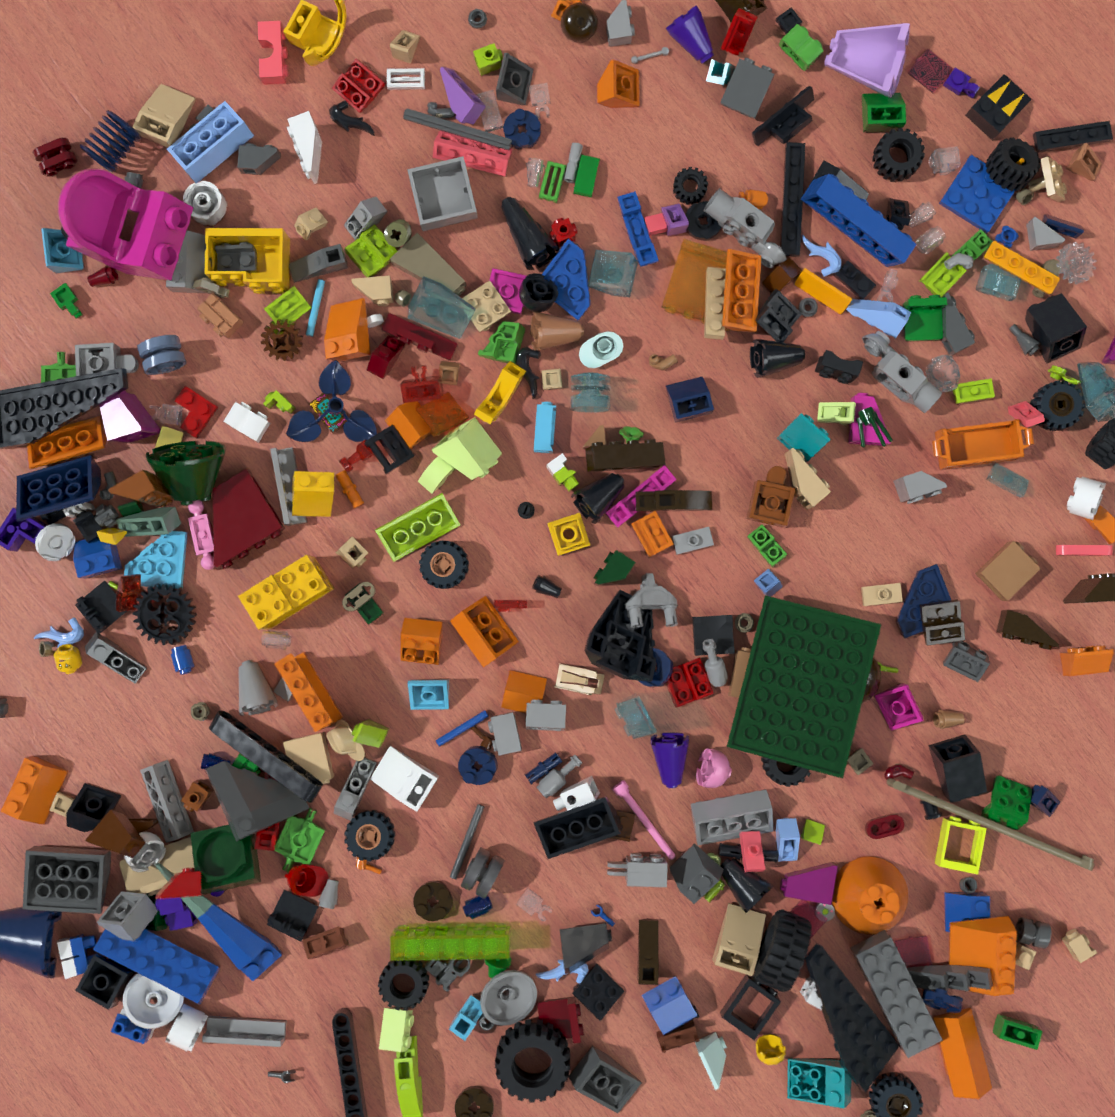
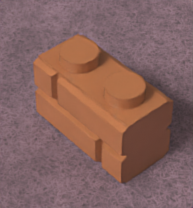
M214 293L197 309L201 313L199 317L207 324L211 322L215 326L213 330L220 337L225 335L227 338H230L244 323Z

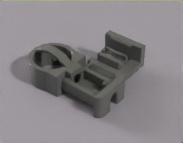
M437 952L425 964V969L436 977V984L439 986L442 984L445 991L450 990L449 985L457 976L462 977L470 969V957L464 952H458L453 955L452 959L448 962V966L446 962L440 961L439 953ZM457 958H460V959L456 962V964L454 965V961H455ZM466 959L468 965L462 969L458 968L463 960Z

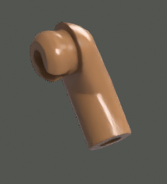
M657 354L649 357V364L659 370H666L678 363L674 354L666 359L658 357Z

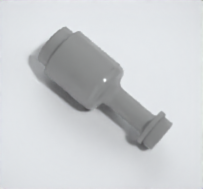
M707 639L703 642V650L707 651L709 657L705 662L709 682L715 687H720L727 683V671L723 659L716 657L714 650L716 643L713 639Z
M576 755L571 756V761L560 771L556 769L551 770L539 782L537 789L545 798L552 797L566 784L565 776L576 766L580 767L582 762Z

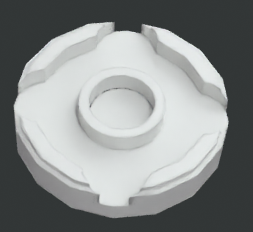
M54 523L48 525L36 537V550L46 560L59 561L61 560L60 558L67 557L73 550L75 536L63 524Z

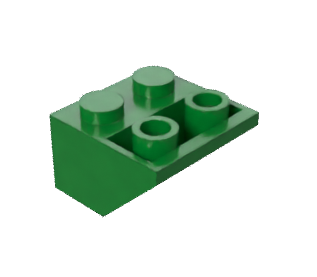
M880 93L862 94L863 132H886L892 129L897 131L898 128L904 127L906 124V104L900 93H894L892 97H886Z

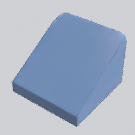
M769 569L754 580L766 596L771 597L782 588L780 580Z

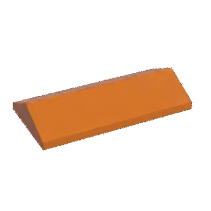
M727 249L723 327L733 331H757V322L755 320L758 315L761 271L760 255Z
M97 416L63 426L34 444L27 445L30 470L105 448L107 437L101 417Z

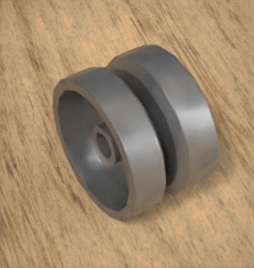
M480 847L465 872L466 875L461 883V887L469 891L478 881L476 895L485 899L505 860L494 856L489 865H487L486 862L490 856L489 851Z

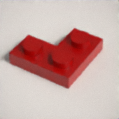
M184 386L175 402L190 411L180 428L193 437L198 438L218 407L187 386Z

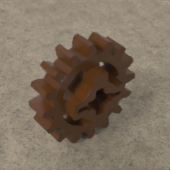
M279 318L276 324L274 321H271L269 323L270 327L266 325L264 328L266 332L261 334V337L265 338L261 341V344H266L263 350L270 351L269 357L273 356V354L276 355L277 361L280 357L286 361L287 356L293 359L294 353L298 354L300 352L298 348L303 346V343L299 342L303 339V336L298 335L301 329H294L295 323L289 325L288 319L282 323ZM291 333L294 337V341L291 340ZM286 335L285 340L278 345L279 339ZM270 338L273 340V346L270 343Z

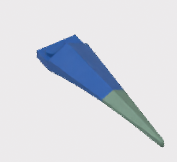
M156 863L157 869L169 881L174 874L160 863ZM202 894L201 896L181 897L235 966L251 981L259 977L282 956V952L268 938L239 921Z

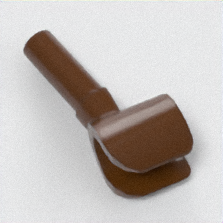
M474 725L471 729L483 739L480 746L487 748V750L492 747V739L485 736Z

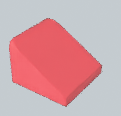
M663 213L644 217L649 236L667 232L668 228Z

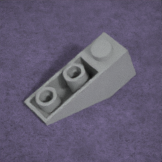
M366 758L362 761H356L334 806V814L351 821L377 764L376 762Z

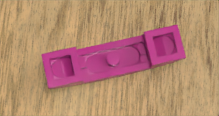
M664 465L605 514L618 528L638 512L636 511L635 492L665 490L677 479Z

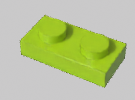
M992 378L952 385L955 404L995 397Z

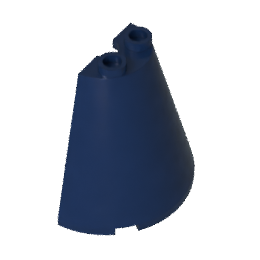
M23 907L0 911V958L45 978H55L57 958H51L50 956L54 923L61 920L62 912L24 910Z

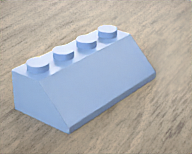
M224 101L168 147L167 150L191 179L198 183L237 151L239 145H244L254 135L238 114Z

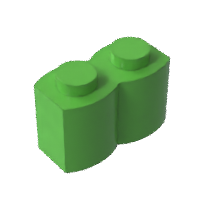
M798 24L779 43L780 48L803 71H806L824 51L821 43L818 40L812 39L809 36L808 30Z

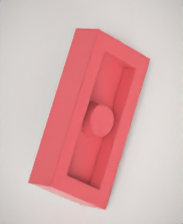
M1026 401L1008 407V413L1013 418L1019 419L1020 423L1026 428L1044 422V414Z
M760 831L741 832L739 837L744 872H763L765 870Z

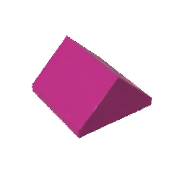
M900 683L875 695L891 731L924 720L907 684Z

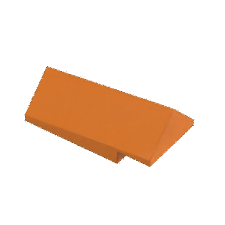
M967 1008L962 1009L960 1013L949 1012L933 1016L934 1024L942 1038L939 1045L953 1096L980 1099L992 1089L972 1009Z

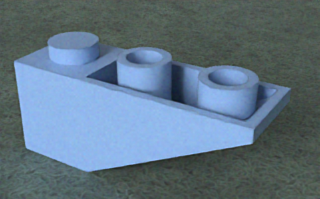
M852 299L846 309L853 316L865 320L869 325L879 328L886 335L893 336L894 338L901 332L911 314L910 311L893 302Z

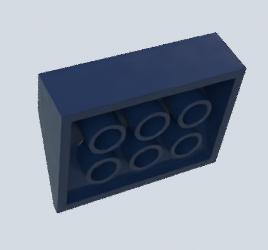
M89 455L17 476L16 520L22 521L94 500L101 485V469L93 457Z

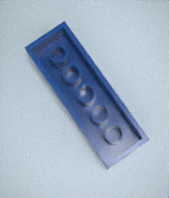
M832 174L814 179L801 197L803 202L886 267L904 264L917 245L912 241L910 235L898 230V226L895 223L883 218L881 212L873 210L868 206L869 203L866 200L858 198L851 188L842 185L839 179Z
M105 929L93 949L201 1005L220 970L218 966L146 929L142 931L140 937L135 941L123 940Z

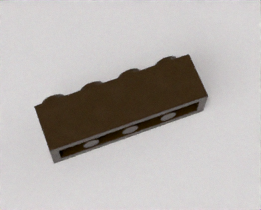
M656 439L645 440L644 443L632 440L627 441V444H621V441L609 442V445H603V442L592 443L591 447L585 449L587 472L658 468L666 465L663 442H656Z

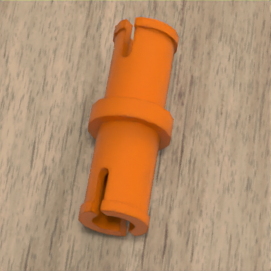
M343 470L336 474L335 477L343 488L342 492L344 495H347L353 508L355 509L363 505L364 501L356 490L357 486L352 483L347 471Z

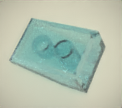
M423 276L408 305L407 318L460 339L476 308L443 284Z
M637 693L616 703L617 708L614 710L619 719H624L626 725L623 728L627 736L631 735L633 739L657 732Z

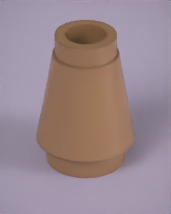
M939 710L934 713L933 722L935 727L945 729L963 724L964 715L963 713Z

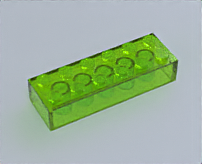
M498 923L492 927H487V924H476L475 927H467V924H457L456 927L439 924L436 927H429V925L422 924L417 925V928H409V925H398V928H395L390 936V960L510 959L511 926H506L504 923Z

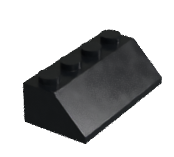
M607 797L533 823L548 859L619 835L623 829L617 811Z

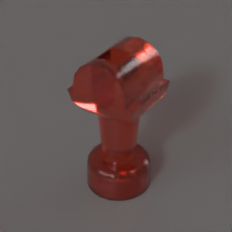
M367 440L358 444L356 452L348 459L343 457L339 460L348 473L354 468L353 464L359 460L364 462L374 455L371 449L367 448L364 444Z

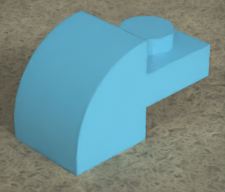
M470 995L450 1024L449 1030L464 1041L483 1013L480 1001Z

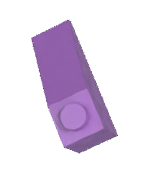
M442 66L440 72L451 110L456 114V119L459 122L474 124L486 106L453 69Z

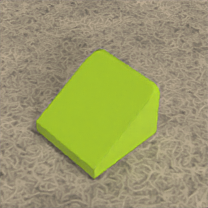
M806 819L800 837L821 845L825 825Z

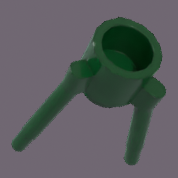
M873 407L858 412L859 418L856 421L859 427L862 448L865 447L863 423L865 426H873L883 447L886 446V443L878 426L888 441H893L878 418L877 413L874 412Z

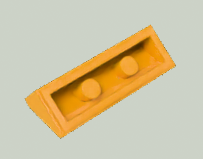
M806 268L803 269L794 283L795 286L838 314H842L852 301L851 297Z

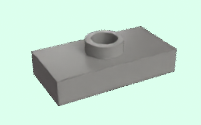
M709 527L672 536L676 555L714 545Z

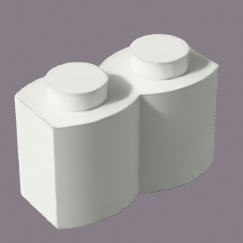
M235 402L223 422L259 443L271 424L267 421L268 417L259 411L257 414L250 411L252 407L244 402H241V404Z

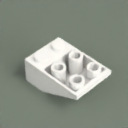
M307 111L287 119L290 125L287 127V130L294 142L293 146L300 158L303 172L306 174L307 179H311L316 184L318 183L322 140L310 112Z
M390 746L370 780L417 812L439 775Z

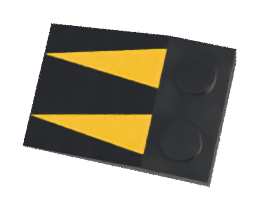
M1004 74L971 107L965 116L993 141L1032 99Z

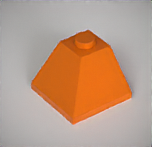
M614 59L610 60L597 84V103L609 108L639 107V69Z

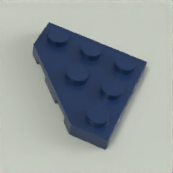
M937 564L921 569L915 575L896 619L903 638L923 632L920 604L951 600Z

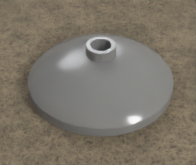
M509 970L496 975L486 984L480 997V1006L484 1016L491 1023L502 1026L512 1025L521 1021L531 1012L536 1003V985L532 978L522 971Z

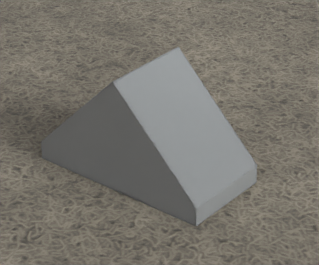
M1037 217L1032 218L1026 224L1030 251L1056 248L1065 241V238Z

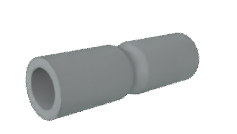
M572 143L569 162L564 177L565 182L575 183L578 163L583 148L582 144Z

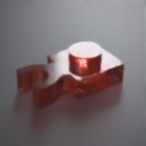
M494 600V608H498V612H510V608H527V600Z

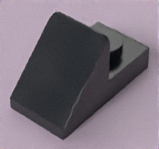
M889 198L886 220L895 223L898 226V230H903L904 225L908 226L911 219L908 201Z

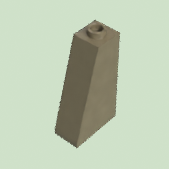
M418 233L390 258L391 263L396 268L452 299L455 296H460L465 291V280Z

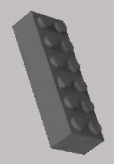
M883 930L850 947L901 1050L907 1058L942 1041L891 936Z

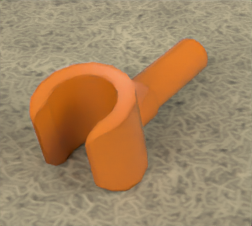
M357 857L356 867L359 870L366 869L381 874V869L367 865V860L361 861Z

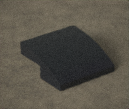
M775 289L762 306L755 321L776 342H784L793 331L791 329L792 325L802 313L779 290Z

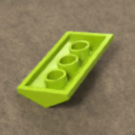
M441 493L375 529V532L393 562L457 528L460 526V523L445 496Z

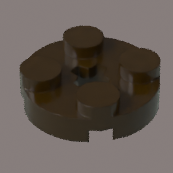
M428 881L421 885L413 899L416 914L427 921L443 919L449 913L453 902L451 892L445 884L439 881ZM432 896H435V900H438V904L436 903L434 906H431L428 902V899H431Z
M467 1087L456 1099V1117H492L493 1098L482 1087ZM473 1102L476 1103V1106H480V1109H477L475 1112L469 1108Z

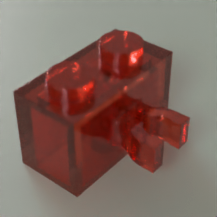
M422 365L423 372L421 373V378H419L416 366H412L411 372L415 379L403 380L400 384L403 403L441 399L444 395L441 376L426 377L427 366Z

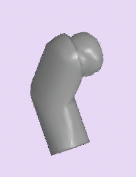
M957 253L946 260L944 265L948 270L957 264L962 265L965 269H970L973 266L974 260L970 255Z

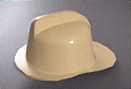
M338 720L335 728L326 734L332 749L342 755L348 754L356 761H362L365 757L362 744L353 742V731L349 724L344 720Z

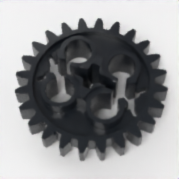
M159 583L154 585V588L152 586L148 587L147 591L141 592L143 597L139 596L136 598L139 603L133 605L134 608L138 609L132 613V615L138 616L133 622L140 624L136 629H143L144 631L141 636L148 634V641L155 638V644L160 640L162 645H166L168 641L170 645L174 644L175 640L180 642L182 637L186 638L188 636L187 632L193 630L190 625L196 623L195 620L191 619L197 616L196 613L192 612L196 606H190L189 604L193 601V598L187 600L188 592L181 594L182 587L175 590V584H172L169 588L167 583H164L162 588ZM171 593L166 602L175 601L178 604V609L172 608L171 603L165 605L164 602L158 608H154L151 602L152 600L159 602L163 599V596ZM152 619L157 620L160 627H155L152 624ZM171 620H175L178 623V628L171 626L166 632L158 635L163 629V626H161L163 623H165V626L170 624Z

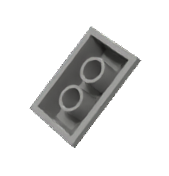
M186 231L172 280H166V287L170 291L205 293L192 288L194 280H200L202 277L208 278L205 275V235Z

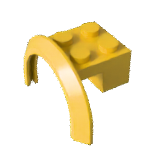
M304 0L299 2L283 33L290 44L305 50L302 57L308 65H319L327 60L338 47L346 24L345 0H334L338 10L337 22L321 15L317 6Z

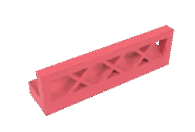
M440 130L434 140L432 158L445 161L463 156L467 167L506 176L508 162L513 149H501Z

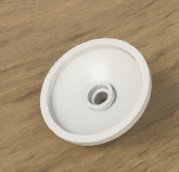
M139 973L129 981L123 994V1008L127 1017L135 1025L146 1029L160 1028L170 1023L179 1014L184 1001V996ZM156 998L158 1001L156 1004H151L150 1000Z

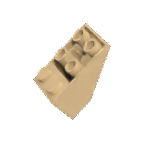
M160 84L139 111L133 128L141 137L168 148L179 139L196 98Z
M792 448L785 453L792 488H795L794 496L808 510L831 492L828 489L830 486L824 479H820L816 475L817 471L811 464L808 465L803 460L805 457L800 450Z
M728 903L712 958L714 964L753 976L759 955L766 914L754 910H749L745 913L740 906Z

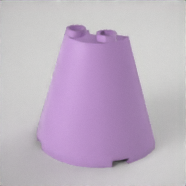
M903 23L838 30L835 38L831 39L830 50L832 52H830V55H826L824 66L886 97H892L897 89L905 62L910 24Z

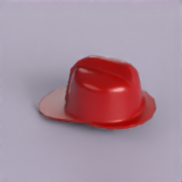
M309 864L296 865L288 874H285L287 884L293 894L307 897H317L322 894L327 879H329L324 868Z

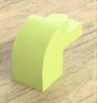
M438 456L426 468L418 482L433 494L443 485L447 477L456 468Z

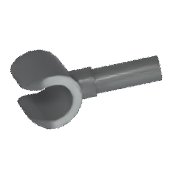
M294 1069L284 1071L283 1073L269 1071L268 1077L280 1078L284 1083H290L295 1081V1079L292 1080L290 1078V1074L296 1073Z

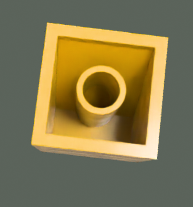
M294 471L292 477V516L331 517L334 496V472Z

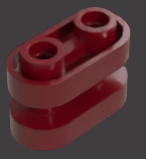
M68 138L55 139L33 150L36 161L41 162L38 166L42 175L52 177L58 171L71 169L75 166L77 158L74 152L69 151L72 146Z

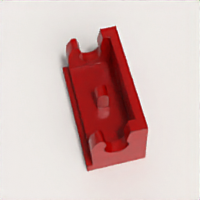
M739 8L733 17L721 50L737 56L740 52L742 53L758 16Z

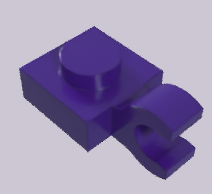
M956 67L943 84L944 87L958 96L961 92H964L971 98L975 96L980 88L975 83H969L968 81L971 77Z

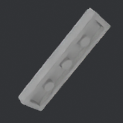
M272 448L270 451L284 525L292 526L307 523L306 516H292V477L294 471H298L294 448L281 450Z
M166 760L140 770L166 843L193 833L194 831L187 811L183 807L184 803L181 801L182 797L169 761Z
M209 1016L207 1018V1032L203 1035L202 1042L281 1047L285 1041L287 1020Z

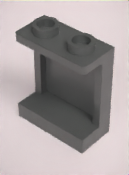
M745 57L744 60L739 59L720 104L755 120L775 74L772 73L771 68L764 65L761 68L755 66V61Z

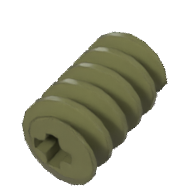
M405 220L393 221L385 229V240L392 247L403 246L411 238V226ZM400 231L401 235L396 236L395 232Z

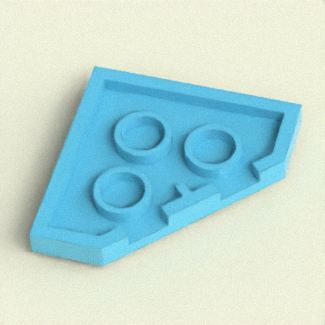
M172 531L169 534H162L154 543L147 546L134 560L125 565L123 585L154 587V585L159 583L162 588V585L167 583L168 588L175 584V589L180 587L183 589L188 532Z

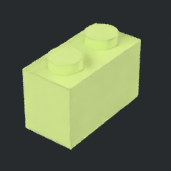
M384 1008L379 1049L396 1052L408 1051L411 1045L410 1029L414 1024L413 1010L403 1011V1009Z

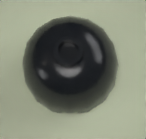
M533 273L527 275L519 289L521 303L533 312H544L551 308L559 294L555 283L551 279L550 281L544 279L545 276L542 274Z

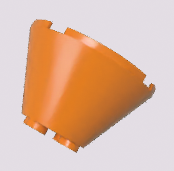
M862 856L846 863L836 873L831 904L839 920L849 929L861 934L874 935L883 930L888 931L901 920L908 904V887L903 875L893 864L879 857Z

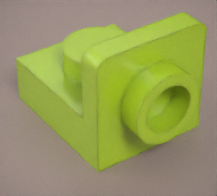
M277 390L270 392L265 397L266 401L263 403L270 409L278 402L276 406L283 413L287 411L292 414L296 409Z

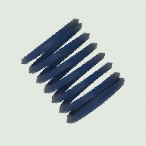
M106 110V114L113 121L106 116H102L103 120L120 132L128 141L114 133L104 123L98 121V125L117 139L123 146L109 138L97 127H93L95 132L106 139L119 152L108 146L93 133H89V136L114 157L96 146L88 138H85V142L109 162L84 144H80V148L105 169L115 173V170H118L117 164H122L121 158H127L125 152L131 153L130 147H135L134 141L139 142L141 135L118 115Z

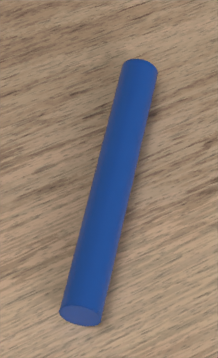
M485 710L438 738L436 743L439 747L489 717Z

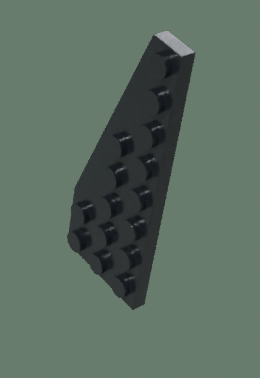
M119 368L0 390V449L34 444L128 389L127 370Z
M816 943L805 957L811 980L815 982L816 994L821 1000V1009L829 1033L833 1035L835 1050L840 1055V1065L859 1089L866 1092L900 1045L822 945Z

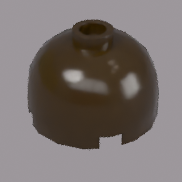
M576 2L569 5L561 16L562 32L567 39L579 43L589 40L595 34L598 27L596 12L585 3Z

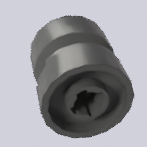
M1023 917L1018 919L1015 927L1017 931L1016 942L1026 945L1032 944L1035 947L1046 949L1051 940L1050 924L1040 921L1034 923L1033 920Z

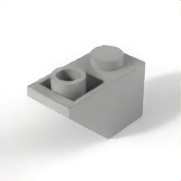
M622 0L607 20L606 31L609 47L631 44L632 36H635L634 24H630L629 19L632 18L631 6H627L626 0Z
M377 197L363 200L353 211L344 226L354 240L360 237L361 233L374 224L377 225L387 213V210Z

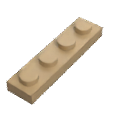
M707 267L704 338L723 340L725 336V327L722 326L726 269Z

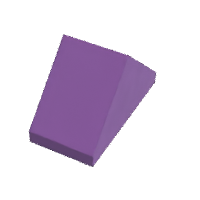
M675 204L661 207L668 228L667 236L685 233L689 222L681 205Z

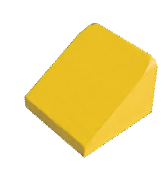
M106 528L98 530L97 534L100 542L117 545L127 534V531Z

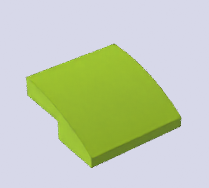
M375 224L361 233L360 238L345 247L344 250L366 277H373L391 262L390 258L397 252L395 247L387 243L384 234Z

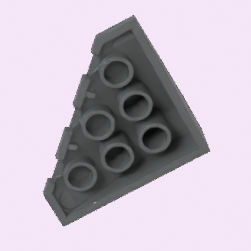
M226 761L205 769L236 842L309 809L306 801L273 779L269 778L267 780L257 776V773L233 767L231 763Z

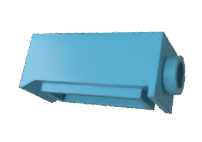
M552 402L537 404L534 452L553 454L552 447L554 445L556 411L553 410H556V406Z

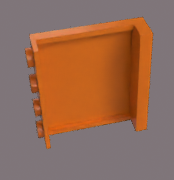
M305 652L296 657L290 653L274 663L315 732L325 729L343 718Z

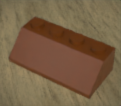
M141 470L108 489L111 494L158 507L162 506V508L173 503L172 497L157 475L146 470Z

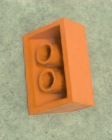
M486 596L450 620L483 668L519 642Z
M36 756L24 758L0 812L18 820L44 825L56 793L60 791L68 771Z

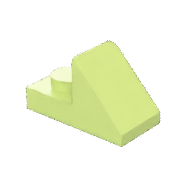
M819 402L817 421L820 423L850 424L854 422L856 403Z

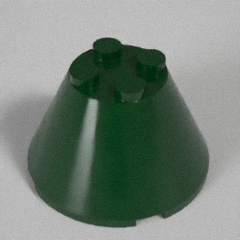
M185 441L152 449L153 453L150 455L149 452L146 453L147 462L172 499L180 501L181 505H190L196 500L208 501L211 499L226 448L224 444L214 441H206V444H196V441Z

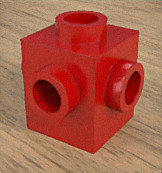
M560 218L551 225L549 235L556 242L558 248H561L567 239L576 242L578 231L575 223H571L569 218Z

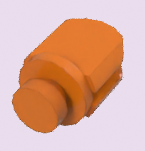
M750 189L746 190L745 194L744 192H739L738 194L739 198L746 199L759 210L768 202V196L764 191Z

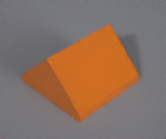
M415 398L397 406L385 420L388 426L393 425L410 449L438 429Z
M510 670L501 708L526 713L527 703H531V700L543 699L547 678Z

